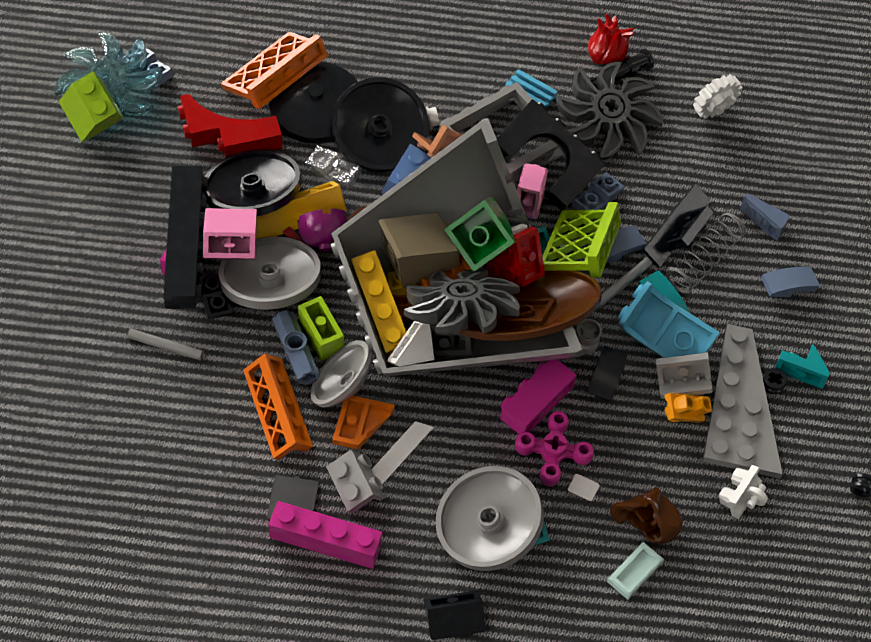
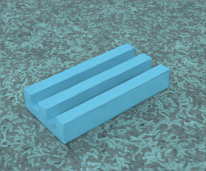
M519 69L516 71L515 76L513 75L510 78V82L507 81L505 86H510L518 82L522 88L527 90V94L533 100L541 102L546 108L556 98L558 92Z

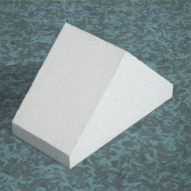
M414 321L387 362L400 367L435 360L430 324Z

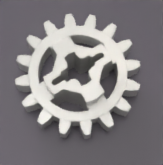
M731 74L727 77L722 75L720 79L712 80L710 84L706 85V88L699 92L700 96L694 99L695 103L693 106L695 111L704 119H707L709 116L713 118L715 114H722L725 109H729L737 101L736 97L741 95L740 91L743 89L742 84Z

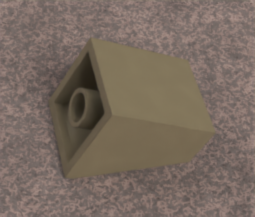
M438 213L378 220L384 251L403 288H406L407 285L421 282L422 279H428L436 271L443 269L446 272L460 266L459 255L461 253L444 230L449 224L447 221L442 222Z

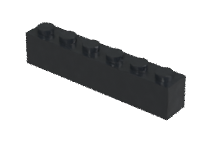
M172 166L163 294L165 309H197V299H202V284H198V277H203V262H199V257L203 255L201 234L204 231L205 218H202V212H205L207 208V197H203V191H208V176H203L202 166Z

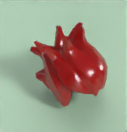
M607 13L605 14V24L598 18V28L588 42V52L593 63L610 64L622 62L628 51L629 39L634 35L632 32L634 28L619 29L616 16L612 20Z

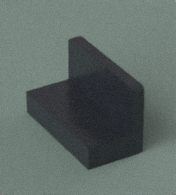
M478 590L423 599L431 640L485 631L483 601Z

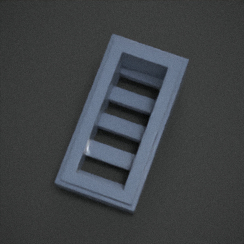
M748 193L744 196L740 210L770 237L778 241L787 226L790 215Z

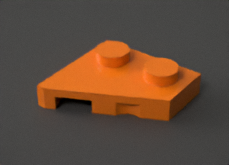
M354 395L343 401L332 444L359 450L394 413L395 405Z

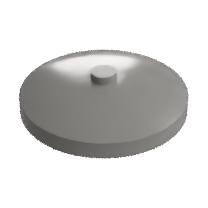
M286 237L256 239V260H222L219 266V281L224 294L233 302L253 309H278L298 303L316 289L321 279L320 260L316 252L305 243Z
M503 466L481 467L458 478L444 493L436 513L437 535L450 557L462 566L479 571L502 569L523 558L538 540L544 521L543 504L534 485L520 472Z

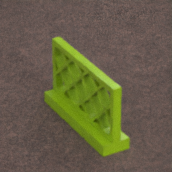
M608 202L605 210H562L542 255L544 270L589 271L592 278H601L621 225L618 202ZM582 224H585V226L581 228H576ZM592 230L595 231V232H593V233H591V234H589V235H586V233H588V232H590V231H592ZM570 231V233L562 235V233ZM577 237L580 238V239H578V240H576V241H574V242H571V240H573V239H575V238H577ZM562 244L565 245V246H563V247H561V248H559V249H556V247H558V246H560V245H562ZM586 244H589V246H587V247H585V248H583V249L580 248V247H582V246H584V245H586ZM571 251H574V253H572V254H570V255H568V256L564 255V254H566V253H569V252H571ZM580 258L585 259V261H576V260H578V259H580Z

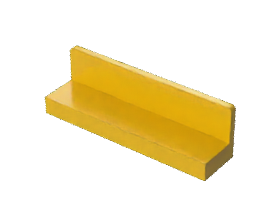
M331 181L300 191L284 207L269 214L257 216L256 239L284 234L283 231L289 226L293 230H297L299 216L307 212L321 209L323 213L331 214L330 209H341L347 212L340 185Z

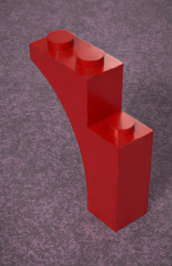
M190 94L180 96L181 105L177 106L180 120H185L186 124L182 125L185 139L190 138L192 148L217 143L219 152H224L225 158L249 150L263 149L275 151L283 149L282 134L276 116L249 120L229 118L207 110L196 102Z

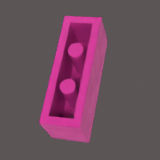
M557 359L548 360L546 363L543 361L536 368L534 375L530 379L526 378L522 381L517 389L518 391L513 396L509 395L504 399L500 406L502 408L500 419L518 434L530 432L574 388L577 375Z

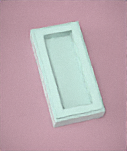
M642 542L608 578L607 583L628 600L656 571L664 559Z

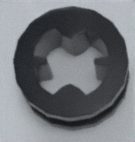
M778 368L768 369L763 377L765 391L770 394L781 393L787 382L786 374ZM770 379H772V380L778 379V380H779V383H778V384H777L776 382L770 383L769 381H770Z
M868 474L853 475L851 479L853 484L850 486V491L857 496H871V476Z

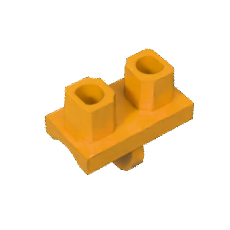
M678 393L664 395L665 400L668 402L667 407H665V413L671 422L701 423L705 421L704 414L712 412L709 397Z

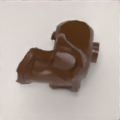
M657 487L642 495L638 494L635 498L628 501L616 502L610 509V515L618 524L629 521L633 527L642 531L644 536L654 543L665 544L671 542L682 530L683 519L679 510Z

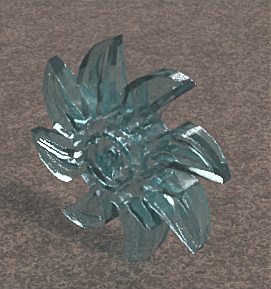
M98 32L104 47L105 57L98 60L94 50L89 47H77L63 55L64 58L88 70L83 71L73 68L65 72L55 85V96L65 94L72 83L94 71L101 77L115 103H119L124 114L139 116L154 108L152 104L128 93L134 91L135 93L145 94L159 83L162 76V67L139 72L143 70L147 61V50L140 37L137 38L124 57V52L118 39L106 32ZM116 123L107 128L110 131H119Z

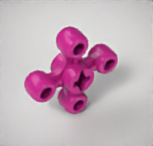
M555 411L549 416L547 425L550 433L544 439H537L532 433L522 432L515 440V449L520 455L527 456L535 452L541 454L545 464L540 470L539 477L541 483L548 487L555 486L559 482L561 470L558 464L563 459L571 458L578 465H587L594 456V449L588 442H579L576 445L567 443L563 433L568 428L569 419L561 411Z

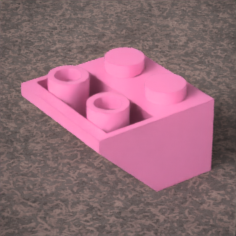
M206 208L203 231V258L213 260H256L257 209Z

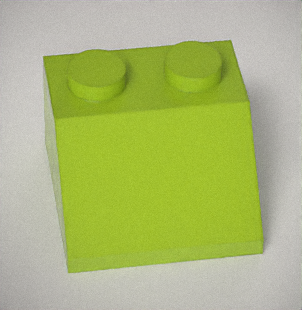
M94 71L72 83L58 101L82 143L124 119L103 80Z

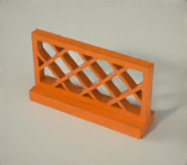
M288 32L220 84L224 90L251 100L253 106L260 109L328 57L321 36L313 35L311 38H306Z

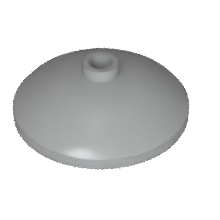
M360 340L348 343L335 352L319 371L320 376L314 381L311 388V400L317 406H335L349 399L362 388L372 363V350H369L367 343Z

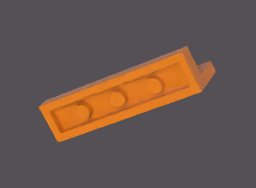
M263 354L243 369L273 459L279 460L293 449L306 452L313 445L282 358ZM261 368L262 375L258 383L256 382L254 372ZM265 388L268 389L270 394L267 405L262 400ZM272 411H276L277 414L275 427H272L270 423ZM280 433H282L287 444L279 449L278 440Z

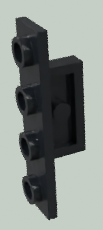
M696 183L691 186L642 249L657 268L662 266L673 250L690 247L696 241L695 236L698 232L702 231L709 224L708 219L714 213L708 207L711 200Z

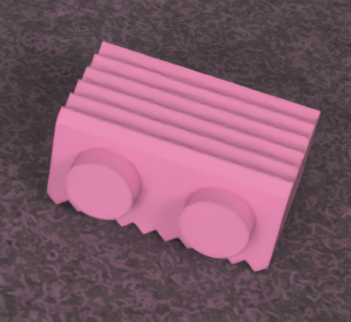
M526 163L522 169L517 193L527 217L537 219L544 197L548 169L536 164Z

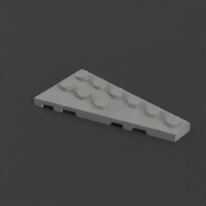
M727 324L703 462L749 470L754 465L759 467L760 471L758 474L781 479L783 473L753 329Z

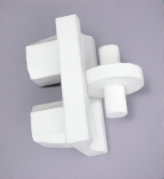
M752 465L749 470L736 468L732 474L731 481L733 485L738 486L737 489L733 490L724 487L719 494L720 503L730 508L731 514L735 518L739 519L746 507L753 509L755 505L764 506L768 501V497L764 493L766 486L762 484V480L758 477L759 467Z

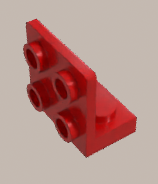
M529 227L514 234L516 242L486 263L489 277L505 279L524 287L545 276L539 231L535 227Z

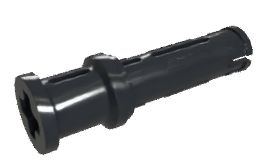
M644 48L640 50L639 54L631 58H624L615 76L614 83L628 76L635 77L638 72L645 68L650 69L654 67V59L651 53ZM597 77L590 79L591 83L597 89Z

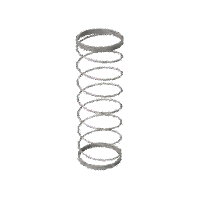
M724 213L721 215L719 223L734 238V241H731L734 242L731 247L733 248L735 242H738L745 236L746 227L734 214ZM728 215L736 222L738 221L743 228L744 234L738 236L733 234L731 230L729 231L725 227L726 225L723 223L722 217ZM700 242V245H701L700 247L703 248V249L707 252L708 255L711 254L710 252H708V251L702 246V244H701V242ZM727 247V248H722V249H727L726 253H725L723 256H725V255L727 254V252H728V249H731V248H728V247ZM718 250L719 256H716V257H719V260H718V262H719V261H720V257H723V256H720V252H719V250ZM691 253V254L694 255L700 262L703 261V260H701L695 253H694V254ZM684 261L685 263H687V264L692 268V270L694 271V273H695V275H696V272H695V270L693 269L694 267H693L688 261H687V262ZM670 267L666 271L667 279L677 291L689 293L692 287H694L689 279L691 277L681 271L680 268ZM704 268V271H701V272H704V275H703L702 278H704L705 272H709L710 270L705 271V268ZM670 270H674L680 273L689 283V291L677 287L670 279L668 272L670 273Z

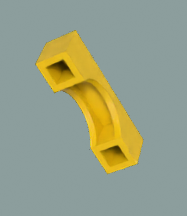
M373 250L352 258L351 261L385 352L390 357L407 330L393 298L376 251Z

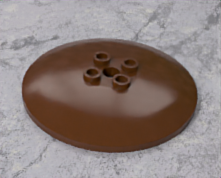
M545 271L544 277L524 287L520 286V293L512 295L519 303V316L497 315V326L487 333H483L475 322H468V329L458 333L475 339L491 341L525 340L549 335L578 324L589 317L601 303V289L595 279L578 271Z

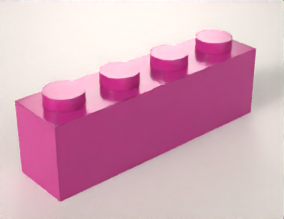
M277 501L268 524L269 536L272 539L374 569L382 546L381 531L281 501Z

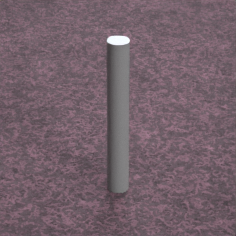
M645 257L603 292L598 308L604 306L652 265V261Z
M130 329L127 337L129 339L200 361L204 354L203 350L135 329Z

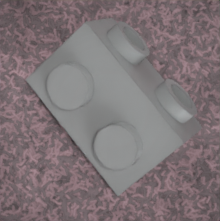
M708 352L656 359L661 399H665L664 395L668 393L703 395L713 392Z
M352 449L326 466L347 511L350 513H354L373 499L382 501L385 498L382 492L383 485L371 470L372 463L368 456Z

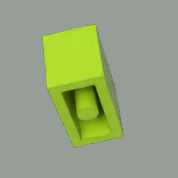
M322 296L298 305L299 323L319 359L323 361L330 358L344 346V335Z

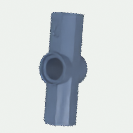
M287 310L278 312L272 319L284 348L285 358L290 363L298 384L308 385L314 383L320 376L308 348L307 338L302 333L294 312Z

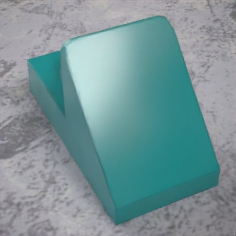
M812 344L806 359L796 353L782 350L775 368L782 370L786 376L821 389L824 388L830 374L814 344Z

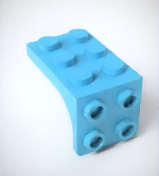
M649 281L637 287L633 294L634 301L630 306L626 305L618 316V319H620L619 325L624 333L662 358L707 353L720 335V332L663 296Z

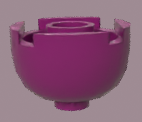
M321 209L299 216L297 223L301 239L308 246L319 248V252L332 251L331 243H334V239L331 233L347 222L344 210L330 209L331 214L323 213Z

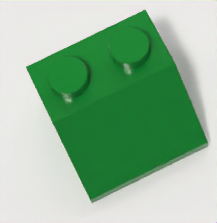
M493 197L483 200L444 229L473 272L516 242L508 218Z

